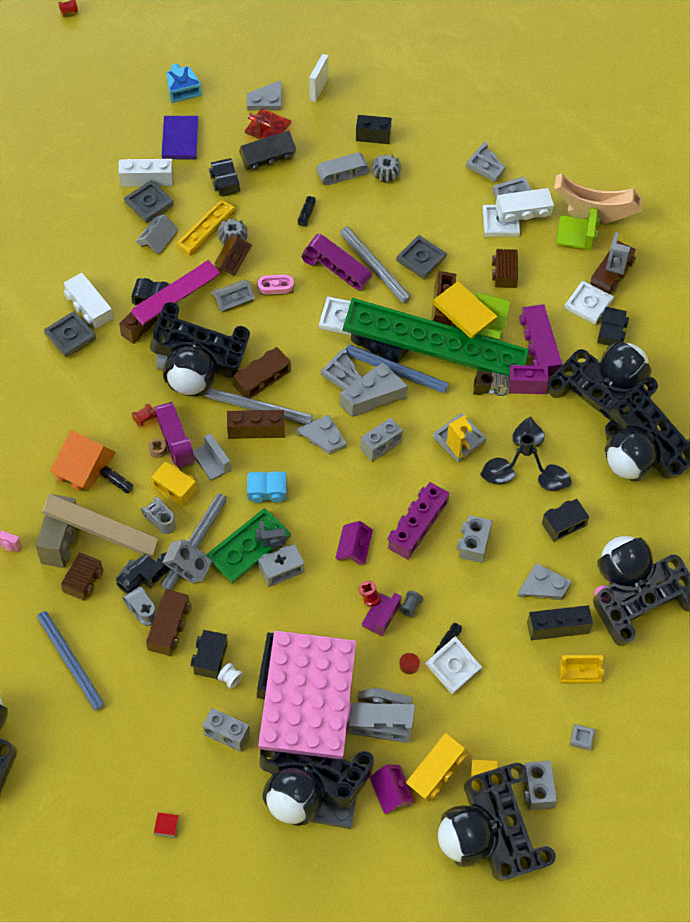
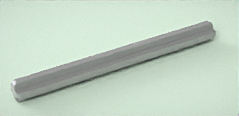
M349 227L342 229L341 235L399 300L402 303L409 301V293Z
M210 388L205 393L207 398L251 410H284L285 419L303 424H309L313 421V416L310 414Z
M220 493L216 495L188 540L195 549L198 548L225 504L226 497ZM170 569L162 582V588L172 590L181 575Z

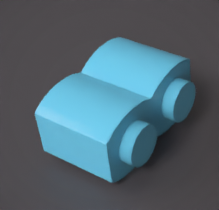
M248 473V500L254 503H261L265 500L279 503L287 500L286 473Z

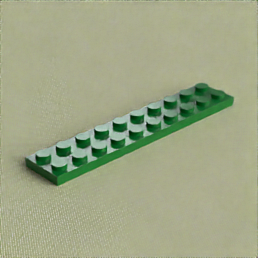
M356 298L351 299L342 331L465 367L492 372L493 375L510 379V365H525L529 351L528 348L480 334L471 339L459 328Z

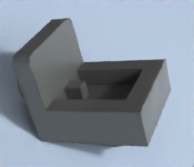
M263 521L259 522L260 529H256L257 540L262 542V548H277L286 545L285 529L265 531Z

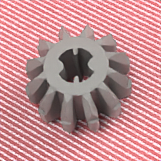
M385 154L384 156L379 155L378 158L374 159L372 171L375 178H379L380 182L386 180L388 183L389 180L395 181L396 178H399L401 170L399 158H394L393 154L391 156Z
M228 218L227 222L222 221L221 226H219L218 238L222 241L223 246L231 233H234L243 240H247L248 230L242 220L237 221L236 218L234 220Z

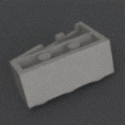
M382 362L340 393V405L354 417L374 410L377 406L383 404L386 406L391 404L392 401L406 399L408 386Z
M352 703L348 734L410 744L415 705Z

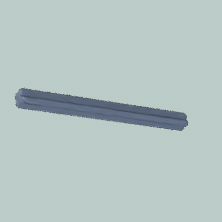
M348 345L346 348L348 356L376 367L383 362L396 375L445 393L448 389L447 382L353 345Z
M46 611L37 615L39 622L94 710H100L104 707V702L49 614Z

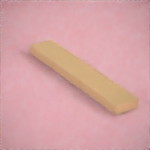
M48 494L42 514L142 555L153 556L158 538Z

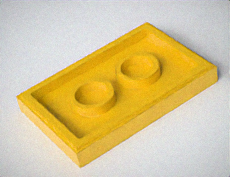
M459 281L433 299L432 302L434 306L471 339L496 321L498 317Z

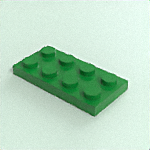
M265 508L206 554V557L212 560L211 564L231 584H234L256 566L258 559L263 555L272 553L276 549L273 547L262 548V542L257 540L256 529H260L259 522L263 521L265 531L285 529L286 540L291 537V532Z

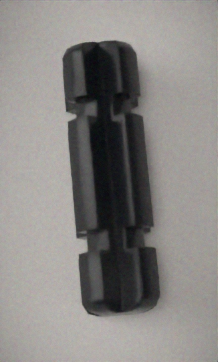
M307 196L306 203H304L300 212L301 215L297 220L299 226L305 227L313 210L312 207L316 203L315 197Z
M105 465L101 469V475L106 479L109 478L108 480L118 488H122V491L129 494L133 490V484L128 480L125 481L126 479L116 471H112V468Z
M457 623L451 625L450 630L447 631L440 645L435 649L434 654L455 636H459L462 631L461 625Z

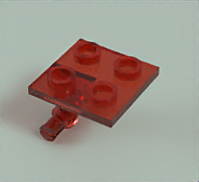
M261 108L257 115L249 114L248 120H251V123L245 129V133L259 140L285 132L291 124V120Z

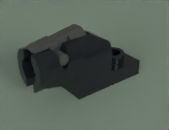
M162 553L158 557L157 562L147 554L140 556L137 560H129L116 577V585L126 594L142 584L151 589L171 569L162 563L166 553Z

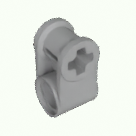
M155 497L154 501L147 507L141 508L144 517L161 533L170 534L175 530L176 524L173 512L158 497Z
M141 586L123 596L126 606L134 613L142 625L150 626L153 624L156 616L155 605Z

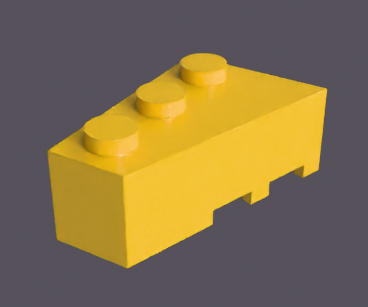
M445 733L406 783L426 800L434 799L441 791V786L452 778L454 772L471 753Z

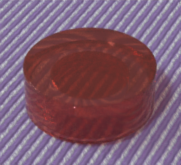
M405 653L401 656L399 667L403 673L414 674L419 669L420 660L417 655Z

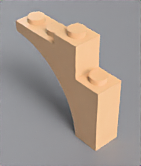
M562 173L556 175L555 191L569 204L568 212L573 217L588 218L590 208L597 209V216L600 217V220L604 224H608L642 212L643 198L634 188L622 191H600L576 184Z

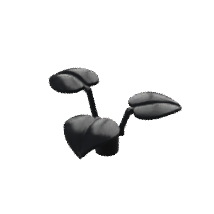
M528 417L520 423L513 433V442L519 448H517L512 463L509 465V462L504 458H493L484 465L480 473L481 477L490 483H508L515 477V471L512 468L520 453L524 456H530L533 453L538 468L542 473L538 477V482L542 488L548 491H558L572 484L569 474L562 467L550 464L545 470L542 468L535 447L543 443L545 435L532 417Z

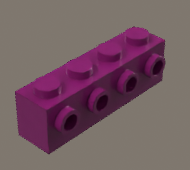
M429 482L426 488L422 487L417 501H413L410 504L407 515H403L398 522L397 529L390 532L387 538L389 541L388 549L409 560L448 504L450 493Z

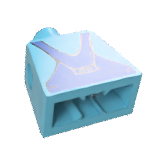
M173 64L170 68L171 70L166 72L171 103L202 96L201 83L190 67L181 68L179 64Z

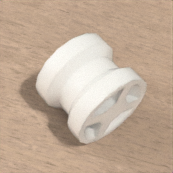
M228 663L220 671L218 680L227 683V687L233 689L241 681L243 672L234 669V665Z

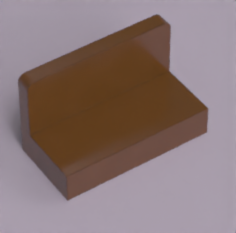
M231 233L216 259L215 265L235 276L252 244Z

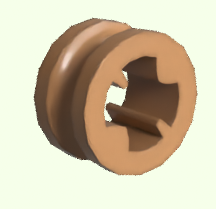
M153 439L149 443L151 456L160 458L166 454V444L162 439ZM157 446L158 448V446H161V450L157 449L156 451L154 447Z

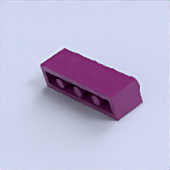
M545 305L523 307L519 320L521 326H524L525 329L524 338L529 343V355L533 356L532 364L533 366H548V376H552L562 366V361Z

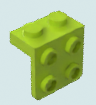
M590 208L588 219L560 216L556 240L557 245L591 250L593 241H597L598 230H595V227L599 226L600 217L597 216V209Z
M477 292L474 296L498 316L496 321L479 334L493 339H500L503 335L510 301Z

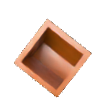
M71 430L50 471L56 474L54 478L64 483L68 480L72 482V487L80 491L82 488L89 490L100 476L101 469L105 465L107 466L116 452Z

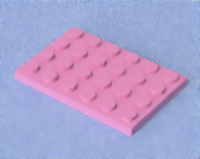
M274 631L258 749L343 759L356 646L355 640Z

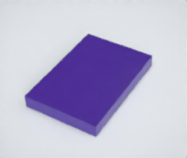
M164 116L162 159H197L198 116Z

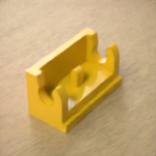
M465 415L449 423L446 444L458 459L463 457L462 446L467 451L470 449L465 436L466 429L469 433H472V427Z
M562 655L559 664L561 683H602L604 669H602L603 655Z

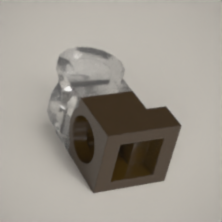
M478 370L474 379L473 394L481 395L482 392L506 396L509 393L510 378L499 373Z

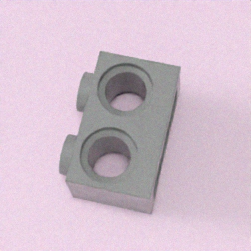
M390 418L361 437L360 449L373 462L402 443L403 430Z
M469 515L468 521L463 522L461 533H464L463 539L459 538L457 550H460L459 558L482 563L492 520ZM470 545H471V546H474L475 548H474V549H471V548H469V547H467V546H470Z
M182 539L171 542L162 563L190 583H196L204 580L212 560L206 557L204 552L192 547L190 542Z
M213 708L202 725L205 736L241 752L250 736L248 724Z
M551 761L525 763L527 775L521 782L526 785L524 802L528 803L529 810L555 808L557 798ZM538 773L541 775V778L536 779L531 774ZM541 793L545 798L538 799L534 794Z

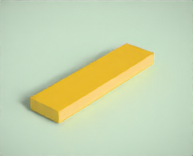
M221 199L176 243L177 248L191 256L221 226L222 221H226L235 212V207Z

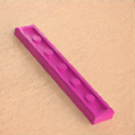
M207 260L134 307L131 313L144 325L161 314L165 303H178L218 277L220 272Z

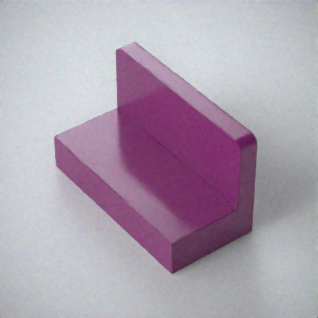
M510 365L509 393L546 394L548 366Z
M361 521L344 525L335 558L338 561L350 558L359 565L365 564L373 529Z
M380 593V602L378 605L370 608L362 622V627L383 636L401 605L402 596L394 593L392 598Z
M386 764L370 776L384 814H389L399 806H411L415 803L400 765Z

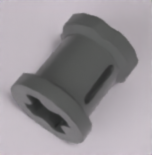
M408 591L406 593L407 598L400 605L399 611L406 616L415 617L416 609L423 602V597L415 591Z

